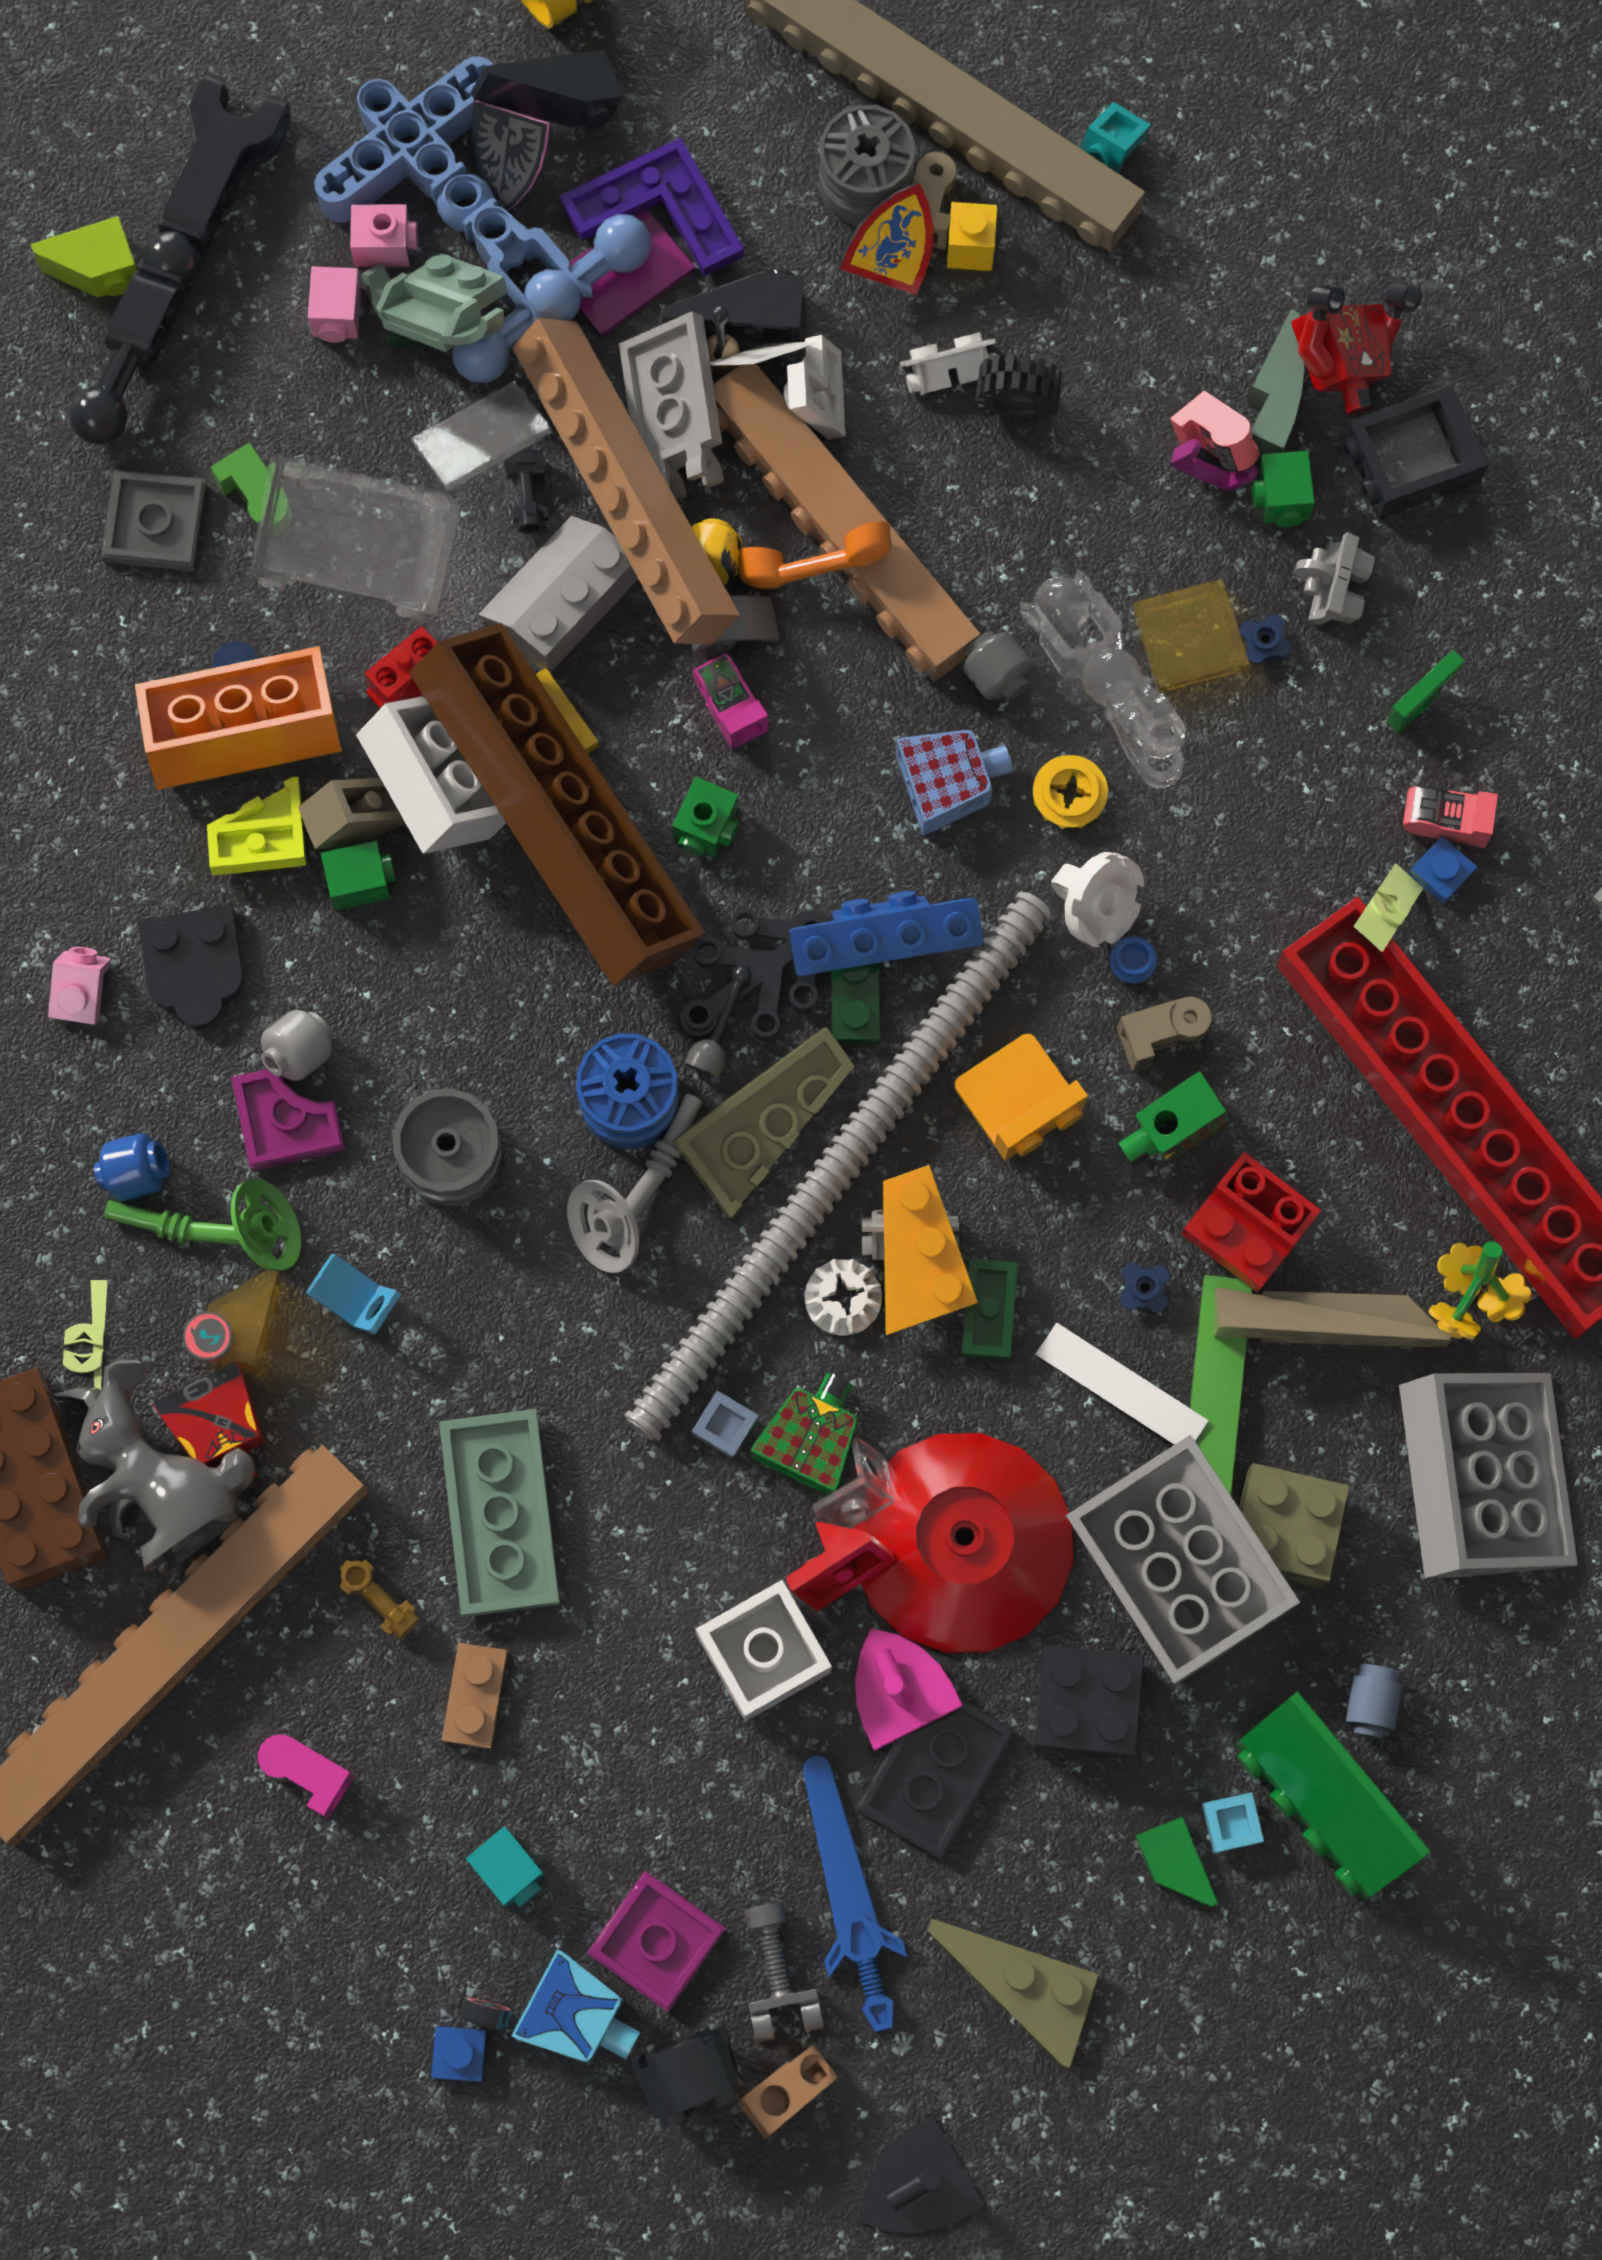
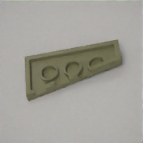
M828 1028L821 1029L672 1140L727 1218H732L746 1197L761 1183L785 1149L790 1147L810 1118L820 1110L854 1068L853 1063Z

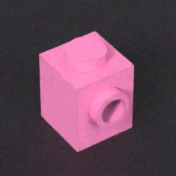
M351 205V252L355 267H373L377 264L384 265L385 267H410V250L418 249L417 222H409L407 206Z

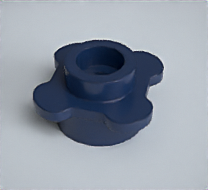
M1271 614L1266 620L1259 622L1246 620L1241 624L1239 635L1245 639L1246 658L1250 663L1261 664L1262 662H1270L1277 657L1283 659L1289 655L1291 644L1285 640L1282 631L1284 620L1280 616ZM1267 636L1269 638V642L1263 643L1261 641V637Z
M1137 1263L1127 1264L1122 1271V1277L1126 1281L1124 1292L1120 1296L1121 1305L1127 1310L1137 1308L1140 1310L1150 1309L1154 1313L1163 1311L1168 1304L1164 1291L1165 1284L1170 1279L1169 1271L1161 1265L1151 1269L1141 1268ZM1141 1284H1148L1149 1291L1143 1292L1140 1289Z

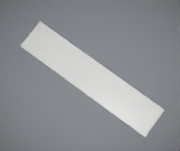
M1058 1323L1055 1324L1035 1354L1174 1445L1190 1434L1196 1441L1209 1421Z

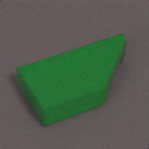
M1183 1817L1135 1836L1155 1884L1180 1893L1208 1907L1218 1904Z

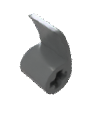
M730 596L740 616L713 644H692L694 654L700 657L720 655L731 650L737 641L777 643L780 636L772 600L764 596Z

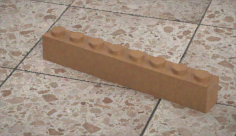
M537 318L512 347L514 353L673 643L713 644L740 616L738 610L578 322Z
M756 363L739 365L713 384L720 431L723 432L726 429L736 441L734 447L740 458L748 466L755 464L764 475L762 481L769 493L776 500L783 498L793 510L790 514L797 527L805 535L811 532L821 544L819 550L822 555L845 549V536L858 526L875 521L887 522L807 424L788 408L783 395ZM890 525L892 548L885 558L868 566H853L842 569V571L850 579L847 583L854 596L862 604L868 601L878 613L876 619L882 630L891 639L897 636L907 648L905 651L906 657L915 670L920 674L926 671L932 680L936 682L967 658L964 655V651L980 636V633Z

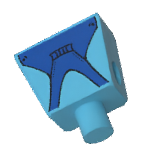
M557 1949L512 2036L520 2041L591 2064L600 2046L627 2059L640 2032L615 2019L624 2000L564 1952Z

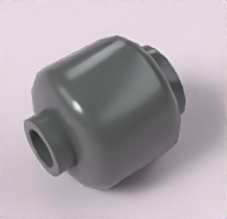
M992 630L985 632L975 639L964 651V655L967 658L963 665V671L985 699L994 701L1005 697L1009 702L1016 699L1029 687L1030 683L1026 678L1032 670L1033 663L1009 633L995 634Z

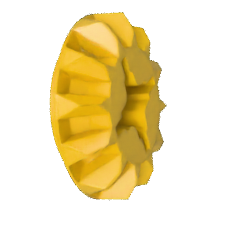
M1064 755L1047 762L1036 775L1033 784L1034 805L1041 812L1044 821H1051L1061 829L1067 827H1079L1082 829L1086 824L1094 819H1098L1106 805L1108 798L1106 778L1099 767L1086 758L1075 755ZM1071 776L1076 777V792L1083 794V798H1075L1073 804H1070L1069 809L1064 808V795L1057 793V789H1065L1067 783L1071 781Z

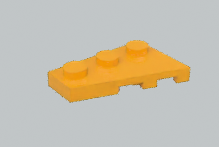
M927 1165L883 1181L886 1335L978 1303L930 1166Z

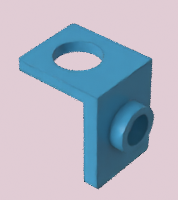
M335 1254L330 1255L306 1291L308 1296L355 1329L371 1334L377 1333L401 1296V1293L394 1289L378 1285ZM382 1304L380 1310H379V1311L377 1312V1314L372 1318V1316H373L374 1312L376 1311V1309Z

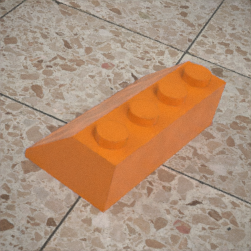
M320 646L135 684L145 753L157 790L342 751Z

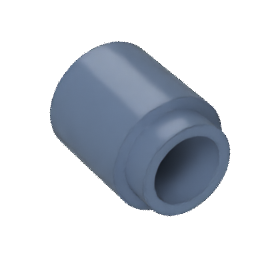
M1360 1665L1359 1675L1353 1676L1346 1723L1355 1726L1354 1735L1368 1739L1383 1740L1384 1732H1395L1402 1684L1398 1683L1399 1671L1378 1665Z

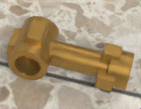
M347 1560L340 1567L342 1580L340 1588L348 1596L352 1594L361 1595L385 1619L381 1628L389 1636L394 1634L401 1640L419 1622L420 1618L414 1613L416 1609L407 1600L399 1605L374 1581L373 1573L375 1569L367 1560L363 1562H350Z

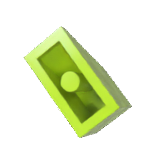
M118 216L31 244L41 272L96 297L124 294L132 276L137 271Z

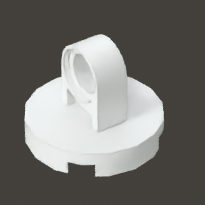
M1103 852L1092 857L1081 869L1070 864H1064L1050 882L1054 892L1065 900V922L1070 934L1092 947H1099L1098 944L1104 941L1110 944L1117 942L1131 928L1141 908V904L1135 902L1137 885L1144 887V878L1140 867L1131 859L1118 853Z

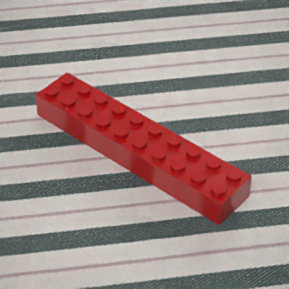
M1357 896L1283 950L1276 967L1576 1340L1602 1320V1198L1395 941L1391 938L1382 952L1354 927L1366 908V905Z

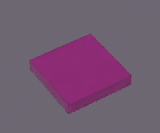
M644 1871L587 1954L669 2013L720 1940L726 1928L651 1874Z

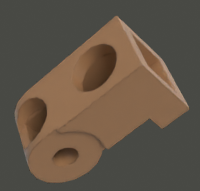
M812 2045L792 2062L789 2063L788 2061L737 2103L762 2137L766 2139L836 2080L838 2076L815 2045Z

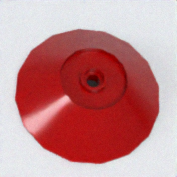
M983 1433L934 1435L898 1451L867 1484L854 1517L852 1529L871 1534L894 1553L896 1561L862 1582L861 1585L871 1607L902 1637L942 1653H983L993 1651L1029 1635L1059 1603L1074 1563L1073 1526L1066 1516L1070 1512L1055 1479L1022 1448ZM959 1530H969L973 1534L974 1541L968 1546L959 1545L955 1539V1534Z

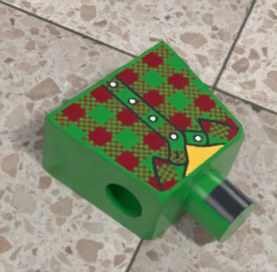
M1199 1071L1139 1111L1135 1116L1142 1128L1124 1138L1118 1144L1133 1167L1158 1152L1163 1162L1167 1163L1230 1125L1226 1110ZM1165 1122H1175L1178 1124L1176 1130L1171 1134L1164 1135L1159 1132L1160 1126Z
M827 1373L816 1396L796 1387L754 1443L751 1449V1459L834 1499L839 1488L858 1421L857 1416L842 1409L853 1385L839 1376Z

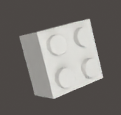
M783 1580L696 1628L699 1641L745 1722L831 1673L832 1666Z

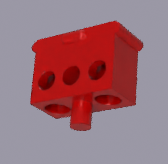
M423 626L419 627L365 672L368 684L366 694L380 709L386 703L422 696L420 689L409 672L437 644L436 640Z

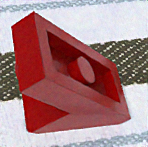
M817 1522L816 1527L825 1552L808 1560L802 1567L788 1575L786 1579L794 1595L815 1611H819L895 1562L896 1558L891 1550L867 1532Z

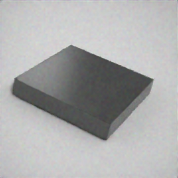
M114 470L101 552L102 561L104 563L195 572L208 486L206 479Z

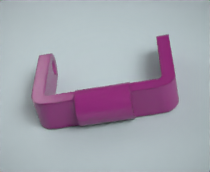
M1192 439L1174 448L1170 464L1176 470L1227 491L1235 490L1252 482L1258 473V467L1255 465L1242 471L1229 473L1195 458L1201 449V442L1196 439Z

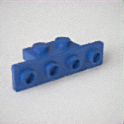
M914 891L891 894L888 896V902L870 904L868 899L847 901L841 904V910L831 911L832 921L795 927L789 931L795 972L799 976L979 946L984 941L978 901L974 897L929 905L924 895L916 896Z

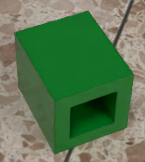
M377 841L321 853L329 894L335 911L391 899L387 883L396 882L390 854L381 856Z

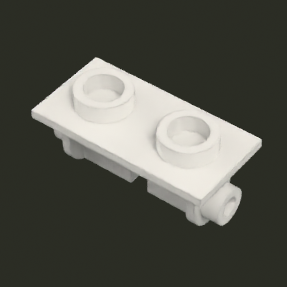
M979 332L955 338L956 348L938 352L937 345L932 344L909 350L911 359L900 362L901 367L912 366L913 374L906 375L909 392H919L921 396L925 395V393L952 387L948 369L956 368L959 384L978 380L980 364H983V360L987 358L993 360V356L996 355L995 353L988 354L986 345L996 343L995 339L982 341L981 333Z

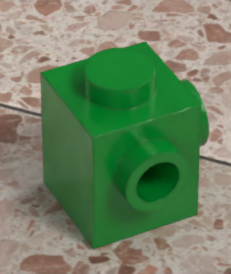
M1308 451L1262 454L1258 466V480L1252 481V501L1254 508H1261L1263 524L1276 523L1279 527H1293L1301 524L1304 520H1309L1314 506V495Z
M695 776L672 825L673 840L678 842L677 846L684 852L696 857H703L705 853L714 858L717 857L722 845L730 847L740 824V821L735 820L739 810V795Z

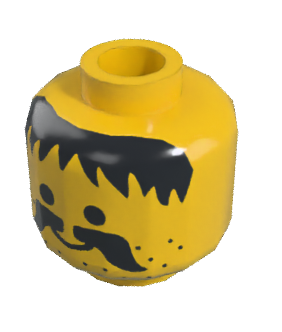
M705 519L691 526L724 587L732 583L738 574L740 549L743 548L740 536L730 524L719 519Z

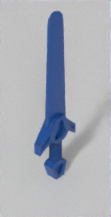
M812 1756L803 1765V1775L837 1932V1939L824 1960L828 1979L844 1956L854 1961L860 1967L858 1968V1971H861L859 1976L863 1977L860 1980L864 1981L861 1984L862 1986L865 1985L863 1991L866 1990L864 1995H867L862 2011L875 2032L892 2028L893 2000L885 1997V1993H882L884 1989L881 1988L883 1986L882 1983H879L881 1978L878 1979L880 1973L877 1974L879 1969L875 1968L878 1966L874 1964L876 1962L875 1957L883 1946L907 1958L902 1939L879 1926L831 1765L822 1756Z

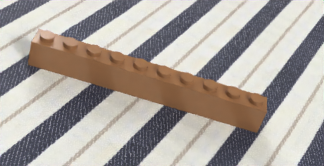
M321 1445L315 1452L311 1448L303 1452L290 1467L293 1474L280 1487L276 1483L268 1487L255 1502L258 1509L245 1522L241 1518L233 1522L220 1537L223 1544L210 1557L206 1553L198 1557L185 1571L188 1579L175 1592L171 1589L163 1592L149 1608L153 1614L139 1628L135 1624L128 1627L113 1644L117 1650L104 1663L100 1660L93 1662L78 1678L81 1686L68 1699L62 1695L51 1703L42 1714L46 1721L32 1735L28 1731L22 1733L7 1748L6 1753L10 1757L0 1766V1837L7 1844L16 1846L368 1493L365 1486L324 1445Z

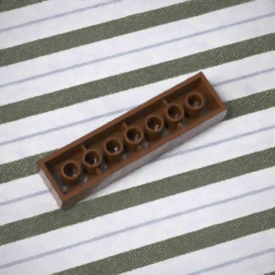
M499 623L439 641L409 672L410 676L613 987L674 963L706 933L504 625Z

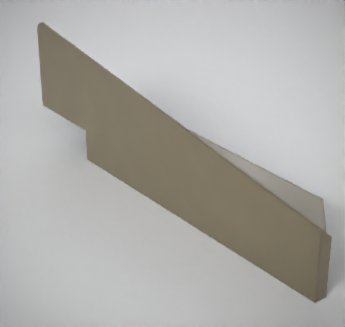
M1225 1288L1214 1289V1337L1259 1338L1260 1342L1444 1348L1451 1342V1334L1440 1330L1437 1324L1408 1295L1262 1291L1261 1295Z

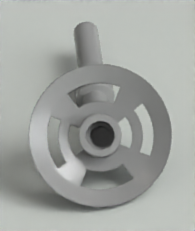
M690 1094L685 1095L663 1140L656 1141L654 1146L658 1150L651 1151L650 1157L653 1160L646 1161L647 1171L625 1200L613 1187L599 1180H587L572 1190L567 1204L569 1228L581 1253L598 1269L609 1273H618L629 1268L635 1261L639 1250V1233L635 1218L664 1178L671 1177L672 1171L670 1168H675L677 1165L674 1159H680L682 1155L672 1140L691 1127L703 1103L697 1097ZM596 1191L610 1195L616 1202L610 1199L602 1200ZM585 1203L589 1205V1206H588V1210H587V1218H588V1224H589V1227H590L591 1232L588 1231V1228H587V1225H586V1221H585V1216H584ZM603 1242L610 1246H619L620 1257L608 1255L600 1249V1246Z

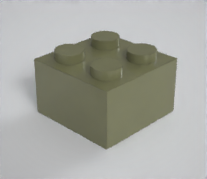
M1252 1463L1246 1473L1239 1509L1279 1571L1287 1581L1321 1589L1330 1581L1349 1485Z

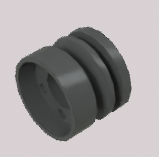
M857 105L841 111L828 122L820 138L819 192L826 208L839 220L853 226H858L874 207L894 192L912 185L915 140L909 126L895 112L878 105Z

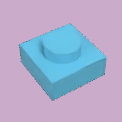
M1253 1793L1202 1804L1213 1853L1264 1842Z

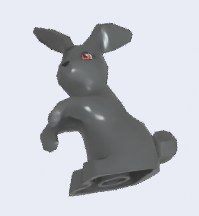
M117 1360L105 1366L104 1386L101 1391L99 1388L79 1387L56 1393L53 1396L57 1400L83 1401L87 1404L89 1409L82 1425L76 1452L87 1464L107 1467L114 1471L110 1478L91 1489L81 1501L78 1519L83 1528H93L97 1524L98 1511L106 1504L111 1503L107 1521L113 1537L122 1539L125 1531L123 1520L126 1511L136 1503L156 1529L153 1539L140 1547L144 1571L149 1572L158 1568L160 1573L173 1570L217 1539L238 1519L237 1497L253 1481L255 1464L251 1456L239 1448L225 1454L221 1465L217 1468L208 1467L198 1459L180 1455H165L152 1449L142 1438L139 1418L130 1403V1394L143 1381L147 1367L139 1360Z

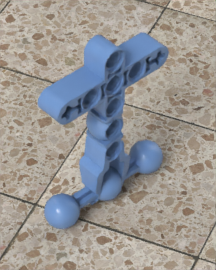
M480 56L464 60L411 102H408L395 86L386 80L374 79L366 82L359 89L357 100L363 125L369 134L324 167L317 174L314 183L323 215L330 221L342 223L351 220V205H371L406 177H409L424 195L433 199V203L445 224L456 231L464 232L465 238L470 244L475 242L478 254L488 265V271L505 277L508 293L500 297V299L510 308L512 313L504 318L502 329L491 337H483L473 344L454 346L452 349V359L457 371L466 379L474 383H489L498 379L505 371L510 359V349L537 318L572 321L578 313L581 298L593 297L591 286L611 270L613 272L629 273L641 268L649 257L652 241L651 235L642 221L632 215L617 214L605 219L598 228L594 239V249L570 267L569 260L545 231L536 227L527 230L508 211L498 206L494 194L484 180L474 174H467L466 167L462 162L456 164L455 155L448 145L471 128L474 101H476L471 95V90L484 67L494 65L487 58ZM378 105L389 106L382 112L371 111ZM442 109L452 110L447 116L435 115L436 112ZM406 136L418 137L411 143L399 142ZM371 163L382 164V166L376 170H364V168ZM442 167L446 169L439 175L428 174L433 168ZM463 199L475 200V202L468 207H460L456 205L459 201ZM498 230L504 232L497 239L484 237L491 231ZM538 258L549 269L535 274L527 283L523 295L508 277L507 270L511 267L520 266L523 260L530 261Z

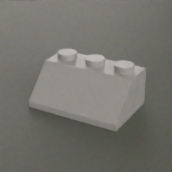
M571 516L478 615L488 626L502 623L521 653L541 670L546 668L551 673L638 580V577L613 534L602 526Z

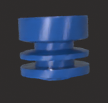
M619 1033L600 1040L585 1053L577 1070L576 1091L580 1111L586 1127L599 1141L616 1149L638 1150L655 1144L656 1141L666 1134L678 1110L679 1089L677 1073L671 1057L656 1041L640 1034ZM632 1079L635 1080V1092L631 1089H626L623 1093L619 1092V1081L627 1084Z

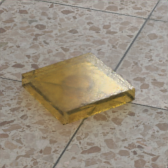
M1223 579L1133 602L1132 610L1159 693L1248 669L1250 663Z

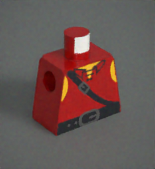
M237 1361L153 1403L156 1411L189 1456L200 1460L208 1467L217 1468L221 1465L225 1454L237 1448L247 1453L264 1443V1437L248 1382ZM256 1470L254 1472V1478L257 1476Z

